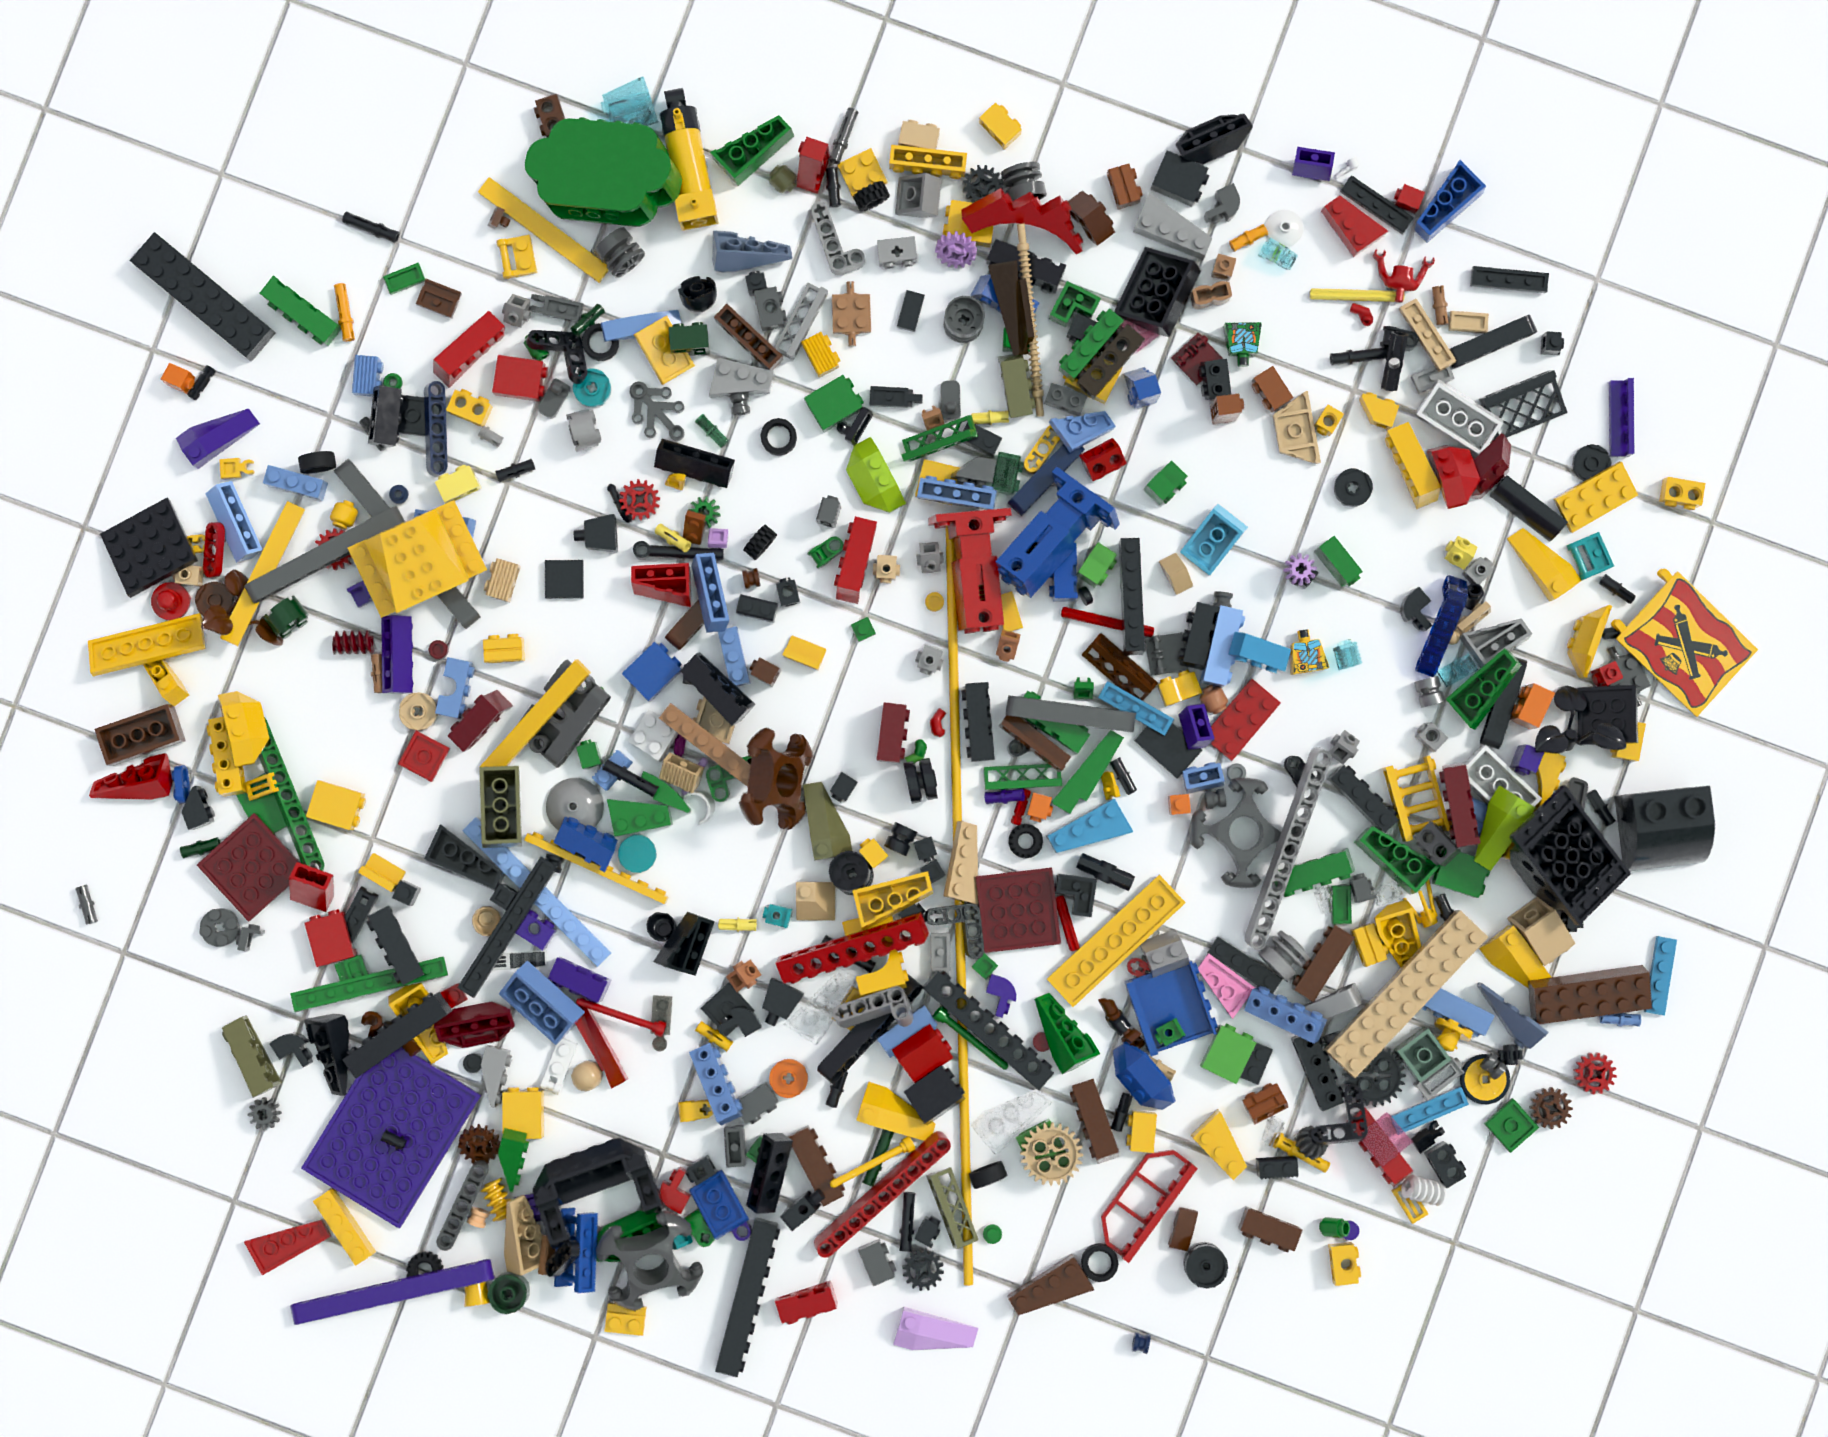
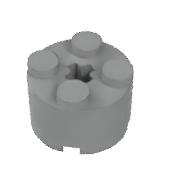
M585 409L566 414L576 452L599 446L598 443H601L602 439L599 429L594 427L596 418L593 410Z

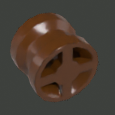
M753 568L752 571L742 570L745 589H750L751 586L761 587L758 568Z

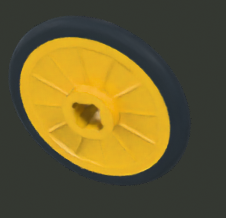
M1480 1054L1470 1058L1462 1068L1465 1073L1460 1075V1084L1464 1094L1473 1102L1483 1105L1493 1104L1501 1100L1506 1095L1510 1086L1508 1068L1499 1078L1493 1080L1489 1076V1072L1480 1067L1481 1062L1489 1054ZM1483 1076H1488L1487 1083H1482Z

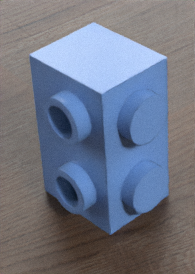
M1211 762L1199 768L1193 766L1186 768L1182 772L1186 794L1221 787L1225 783L1221 763Z

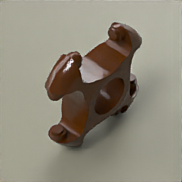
M763 728L751 738L746 746L748 747V756H751V767L747 793L741 795L739 805L747 822L756 826L763 823L764 808L772 805L778 811V826L781 829L789 830L806 813L805 802L800 801L801 782L805 766H810L812 758H814L813 752L802 734H792L785 752L780 753L772 746L775 732L772 729Z

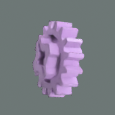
M955 231L954 235L948 232L947 237L941 235V239L937 240L935 249L937 259L941 258L942 264L947 262V267L954 265L957 269L958 265H961L962 268H965V263L971 265L972 260L975 261L977 254L976 242H971V236L966 238L965 233L958 235L957 231Z

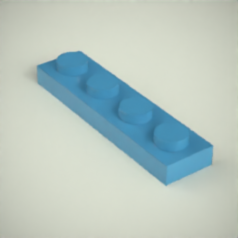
M1107 681L1098 697L1120 711L1136 713V720L1164 736L1175 720Z
M1656 936L1650 971L1652 1009H1646L1644 1012L1665 1016L1677 939Z
M1459 1086L1433 1097L1429 1101L1426 1100L1389 1117L1396 1134L1400 1135L1465 1107L1469 1103L1462 1087Z

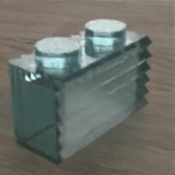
M1351 639L1337 643V647L1333 648L1338 670L1362 664L1363 661L1359 657L1360 653L1358 652L1360 650H1358L1359 646H1357L1356 641L1352 642Z

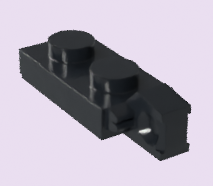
M870 386L869 406L908 408L912 407L913 403L922 404L923 394H913V390L909 388Z

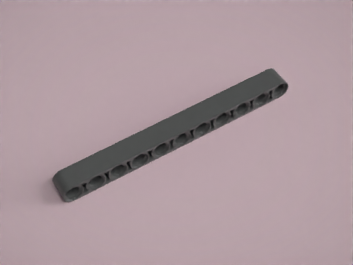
M349 458L334 470L335 474L371 517L390 509L388 504ZM457 587L437 595L465 629L481 618Z

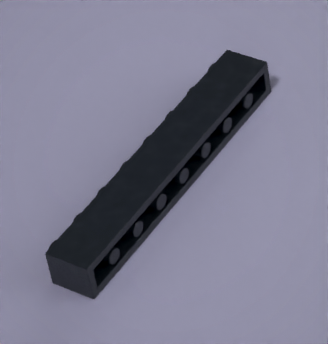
M758 1217L755 1218L715 1372L733 1377H738L739 1372L743 1373L746 1361H742L744 1353L748 1354L751 1342H747L749 1334L753 1335L756 1323H752L754 1315L758 1316L761 1306L757 1304L759 1296L763 1297L766 1287L762 1285L764 1277L768 1278L771 1268L767 1266L768 1260L773 1259L776 1249L772 1247L773 1241L778 1240L781 1230L777 1228V1222Z

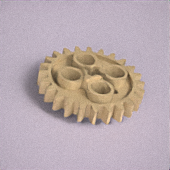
M1051 1122L1050 1127L1043 1123V1129L1036 1125L1037 1132L1030 1130L1031 1137H1024L1027 1144H1021L1025 1148V1151L1020 1152L1021 1155L1025 1156V1158L1021 1159V1163H1027L1024 1166V1170L1030 1169L1029 1177L1034 1174L1036 1175L1035 1182L1041 1178L1042 1185L1046 1183V1180L1049 1181L1050 1186L1053 1185V1181H1056L1059 1186L1061 1179L1067 1183L1068 1175L1074 1178L1073 1170L1079 1172L1076 1164H1082L1078 1157H1083V1153L1078 1152V1150L1083 1147L1082 1145H1076L1080 1139H1073L1075 1132L1068 1133V1126L1062 1130L1061 1123L1058 1124L1057 1128L1053 1122ZM1057 1137L1064 1139V1144L1061 1147L1054 1146L1053 1142ZM1037 1142L1045 1144L1043 1151L1038 1152L1035 1150L1034 1146ZM1050 1149H1053L1054 1152L1064 1149L1069 1150L1065 1153L1054 1154L1053 1159L1050 1156L1035 1159V1156L1049 1154ZM1065 1156L1069 1159L1066 1166L1058 1164L1060 1157ZM1042 1161H1047L1050 1163V1167L1048 1170L1043 1171L1039 1168V1164Z

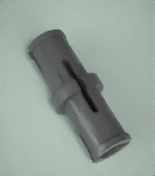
M88 885L76 887L75 890L80 902L78 906L79 909H82L85 924L98 922L93 907L95 903L91 900Z

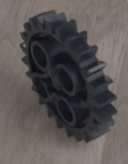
M1389 1047L1385 1051L1383 1048L1369 1063L1368 1069L1363 1070L1361 1073L1373 1074L1375 1071L1378 1074L1390 1073L1391 1077L1376 1076L1373 1079L1369 1076H1357L1353 1078L1347 1072L1342 1074L1348 1078L1343 1081L1344 1084H1356L1360 1087L1361 1081L1368 1080V1088L1362 1090L1364 1105L1366 1106L1369 1105L1370 1101L1373 1107H1376L1377 1102L1384 1106V1100L1391 1103L1390 1097L1392 1096L1397 1099L1398 1097L1395 1092H1402L1399 1085H1405L1401 1081V1078L1406 1077L1405 1074L1401 1073L1405 1067L1399 1066L1402 1059L1395 1060L1397 1053L1394 1052L1390 1055L1391 1048ZM1386 1060L1388 1068L1381 1071L1379 1065L1382 1061ZM1382 1080H1387L1388 1087L1385 1090H1381L1379 1087ZM1351 1089L1350 1091H1353L1351 1096L1352 1098H1355L1356 1094L1358 1093H1355L1354 1090Z

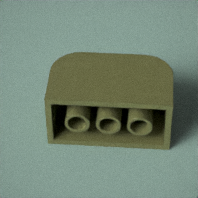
M519 766L479 767L482 847H522Z

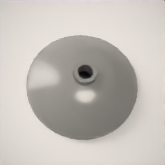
M569 778L559 782L552 788L547 797L546 813L549 821L557 830H559L564 817H572L585 826L591 825L596 827L603 815L604 802L600 791L591 782L581 778ZM571 803L576 804L575 810L570 809Z

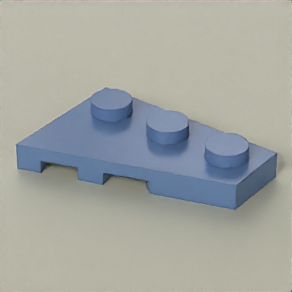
M1106 411L1087 413L1077 417L1066 416L1063 419L1052 418L1049 420V424L1070 453L1114 430L1116 427Z

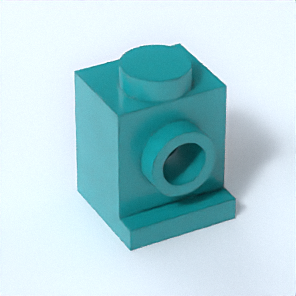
M769 904V907L764 908L762 918L766 919L765 923L788 928L793 909ZM774 912L780 913L779 919L773 918Z

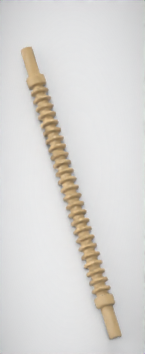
M1025 223L1017 224L1019 240L1017 250L1020 251L1018 256L1021 257L1018 260L1021 262L1019 267L1022 268L1020 270V273H1022L1020 278L1026 279L1035 336L1033 342L1028 343L1029 347L1027 348L1030 350L1028 355L1031 356L1029 358V361H1031L1029 366L1032 367L1030 369V372H1032L1030 377H1033V380H1031L1033 383L1032 388H1034L1032 397H1035L1036 416H1044L1042 400L1044 390L1041 389L1043 387L1041 384L1043 380L1040 379L1042 374L1039 372L1041 371L1039 365L1041 363L1038 362L1040 360V357H1038L1040 352L1037 351L1039 349V346H1037L1039 341H1036V338H1038L1036 332L1038 330H1035V327H1037L1034 323L1036 321L1034 319L1036 314L1033 313L1035 310L1033 305L1035 303L1032 302L1034 299L1032 294L1034 292L1031 291V288H1033L1031 283L1033 281L1030 280L1032 275L1029 274L1032 270L1029 269V266H1031L1028 263L1030 261V258H1028L1030 253L1027 252L1029 250V243L1026 242Z

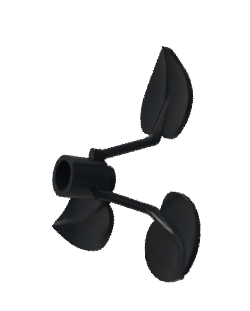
M1567 685L1562 686L1554 695V703L1560 710L1571 711L1566 731L1561 733L1556 726H1544L1538 732L1535 740V752L1554 754L1572 750L1575 743L1580 744L1582 740L1594 734L1592 741L1601 748L1611 750L1626 748V742L1621 730L1611 723H1601L1597 726L1596 730H1591L1578 738L1577 732L1571 729L1575 711H1584L1587 702L1581 691Z

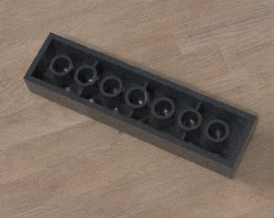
M153 232L130 259V262L251 362L276 334L275 331L157 233Z

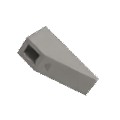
M487 1045L484 1050L481 1068L490 1107L495 1108L497 1104L500 1105L501 1087L506 1084L508 1074H505L507 1066L510 1067L513 1056L510 1055L511 1050Z

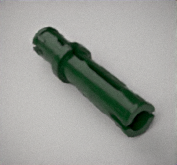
M882 1130L871 1160L887 1152L895 1132ZM882 1163L868 1170L862 1183L874 1187L877 1175L883 1168L881 1167Z

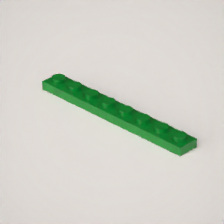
M443 956L419 962L425 975L405 985L397 983L393 976V973L396 971L393 968L292 992L290 995L294 1012L448 976L445 958Z

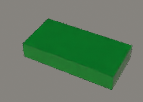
M419 262L383 276L391 295L425 282V276Z
M1331 885L1332 924H1352L1351 885Z

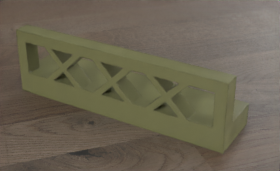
M949 1167L937 1173L926 1175L953 1248L960 1249L978 1241L979 1239L952 1168ZM946 1173L949 1174L951 1180L948 1187L941 1185L939 1176ZM949 1191L957 1195L955 1205L948 1203L947 1196ZM957 1209L964 1214L962 1224L954 1219ZM963 1228L970 1230L973 1238L963 1242L961 1237Z

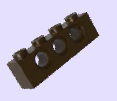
M1128 324L1124 328L1121 326L1115 332L1116 338L1112 342L1108 341L1102 347L1103 353L1099 357L1095 355L1089 362L1090 368L1087 371L1083 369L1077 376L1078 381L1076 385L1093 400L1145 340ZM1123 342L1126 344L1127 349L1121 351L1117 348L1116 344ZM1112 357L1114 364L1107 365L1104 362V358ZM1099 371L1102 377L1098 380L1094 379L1091 373Z

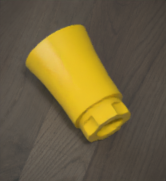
M486 1282L464 1286V1307L490 1303Z

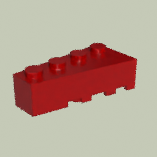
M855 516L854 522L849 523L847 533L850 534L849 540L845 539L843 551H846L845 557L840 558L838 568H841L840 575L836 574L834 586H837L836 599L854 604L859 603L860 588L863 586L877 521Z
M1365 1107L1368 1133L1364 1140L1358 1142V1145L1364 1152L1367 1151L1371 1156L1370 1161L1376 1168H1380L1385 1181L1395 1187L1411 1175L1413 1170ZM1359 1111L1353 1117H1359L1361 1115V1111ZM1363 1120L1356 1122V1131H1353L1358 1136H1361L1362 1132H1364L1359 1127V1123L1363 1122Z

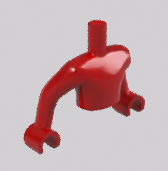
M1376 249L1373 253V258L1377 261L1379 275L1386 287L1397 290L1395 302L1398 303L1403 302L1404 291L1417 290L1428 268H1431L1435 262L1433 257L1431 264H1428L1425 256L1415 280L1413 278L1414 269L1402 265H1395L1392 275L1389 276L1384 263L1386 251H1383L1382 256H1378Z

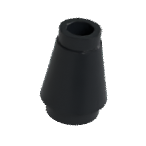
M1472 583L1465 588L1466 609L1472 610L1484 596L1481 585Z

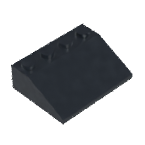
M1145 247L1114 312L1124 320L1152 333L1170 338L1201 270L1194 260Z

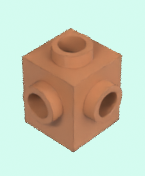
M750 959L746 963L740 961L733 966L734 971L727 975L726 978L736 992H738L745 986L749 989L757 983L755 979L761 976V973Z

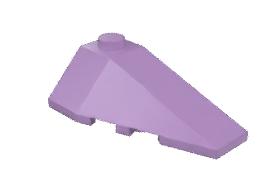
M904 1307L893 1345L910 1350L968 1348L974 1346L978 1328Z

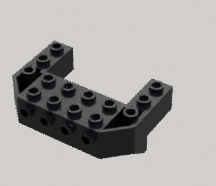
M615 1138L606 1141V1143L591 1146L584 1151L572 1153L567 1157L555 1159L544 1165L532 1191L549 1244L553 1249L561 1247L565 1241H572L561 1205L630 1180L634 1181L643 1212L646 1215L665 1209L644 1149L621 1138Z

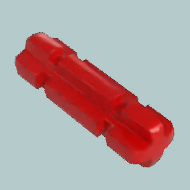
M1022 788L1025 793V800L1017 801L1014 810L1015 814L1011 819V823L1015 825H1021L1022 815L1024 816L1028 804L1027 799L1031 794V791Z

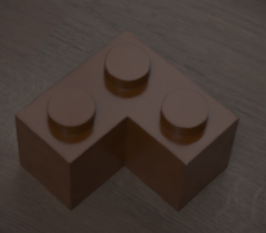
M1082 190L1068 201L1072 209L1070 211L1071 217L1082 226L1088 239L1094 244L1100 245L1115 233L1112 227L1114 224L1112 219L1105 214V206L1101 201L1097 202L1092 194L1088 195Z

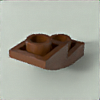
M1179 1207L1173 1222L1174 1229L1168 1242L1170 1248L1188 1251L1198 1211Z

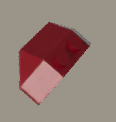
M1503 433L1473 460L1480 477V482L1469 499H1482L1509 473L1511 443Z
M492 1001L455 1008L434 1024L439 1042H446L460 1048L501 1041L515 1027L511 1009Z

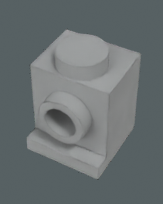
M1479 557L1462 575L1471 584L1476 583L1480 585L1494 571L1492 568L1493 563L1487 557L1484 559ZM1478 567H1482L1484 572L1479 573Z

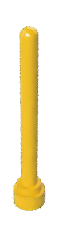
M909 1136L901 1139L897 1147L837 1177L830 1182V1186L835 1188L902 1152L910 1153L914 1151L913 1141Z

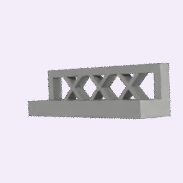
M809 282L807 283L774 347L782 355L794 361L802 345L801 342L805 340L828 295L826 288L822 286L818 288ZM809 289L818 292L815 299L808 302L806 295ZM807 306L808 312L806 316L799 318V308ZM799 322L800 328L797 333L791 335L789 331L790 325ZM790 339L791 345L787 352L779 348L782 341Z

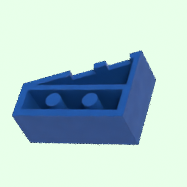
M1146 367L1123 373L1129 391L1127 398L1130 406L1133 405L1134 409H1138L1157 402L1161 395V390L1156 374L1150 372L1149 369L1146 370Z
M564 817L553 843L572 854L577 852L585 856L584 861L597 863L601 866L600 870L605 872L614 854L618 840L612 834L601 833L591 825L585 826L579 823L575 818Z

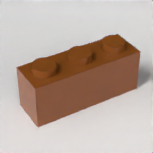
M1239 393L1215 397L1210 405L1212 425L1235 422L1242 410H1244V400L1240 398Z

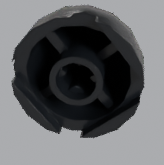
M700 276L688 278L681 283V288H678L683 306L690 311L704 312L715 304L717 288L714 280L710 277H706V279H700Z

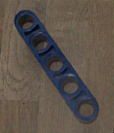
M433 381L424 388L426 469L431 476H439L444 474L448 467L446 396L443 383ZM432 386L437 387V389H438V394H437V395L432 394V392H431V387H432ZM432 405H436L439 408L438 414L432 412ZM433 424L438 425L440 429L438 434L433 432ZM434 443L440 446L439 453L433 450ZM434 462L440 464L441 469L439 472L434 470Z
M1063 444L1007 504L1020 516L1024 515L1054 483L1052 471L1058 467L1065 472L1079 455L1084 452L1085 448L1082 446L1070 453Z

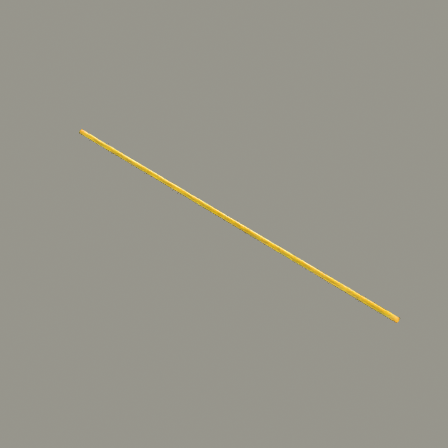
M946 526L954 842L957 821H962L958 634L951 562L956 561L954 539L949 540L948 526ZM954 899L955 905L964 904L963 901ZM962 922L955 923L956 984L958 983L966 990ZM957 999V1008H963L965 1005L964 999ZM957 1019V1023L967 1030V1027ZM958 1034L959 1084L965 1091L963 1094L965 1100L959 1103L961 1192L972 1221L971 1180L969 1177L971 1165L968 1043L966 1039ZM963 1228L964 1242L971 1239L972 1235L970 1230ZM972 1243L963 1247L965 1286L973 1285Z

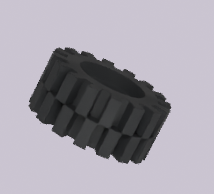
M879 181L859 190L854 194L853 199L859 211L862 212L882 204L883 201L890 197V194L884 182Z
M764 524L749 540L743 551L754 560H757L768 549L769 545L772 544L777 534Z
M1031 824L1016 826L1008 838L1010 850L1020 858H1032L1043 847L1042 833ZM1025 833L1030 834L1033 838V845L1028 849L1020 847L1018 843L1019 837Z
M430 1251L418 1253L407 1264V1277L419 1275L418 1266L423 1262L430 1264L432 1271L441 1270L444 1268L441 1265L442 1260L437 1258V1254L433 1255V1252Z

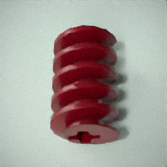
M343 630L342 636L339 635L338 631H335L332 641L334 655L337 651L340 655H343L344 652L349 655L352 651L354 654H359L360 650L362 654H366L368 651L370 654L374 653V636L370 635L369 630H366L365 635L359 630L357 636H355L353 630H351L349 636H347L346 630Z

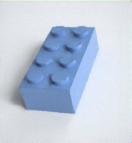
M526 961L512 975L499 992L503 999L555 1045L570 1032L585 1013L529 961Z

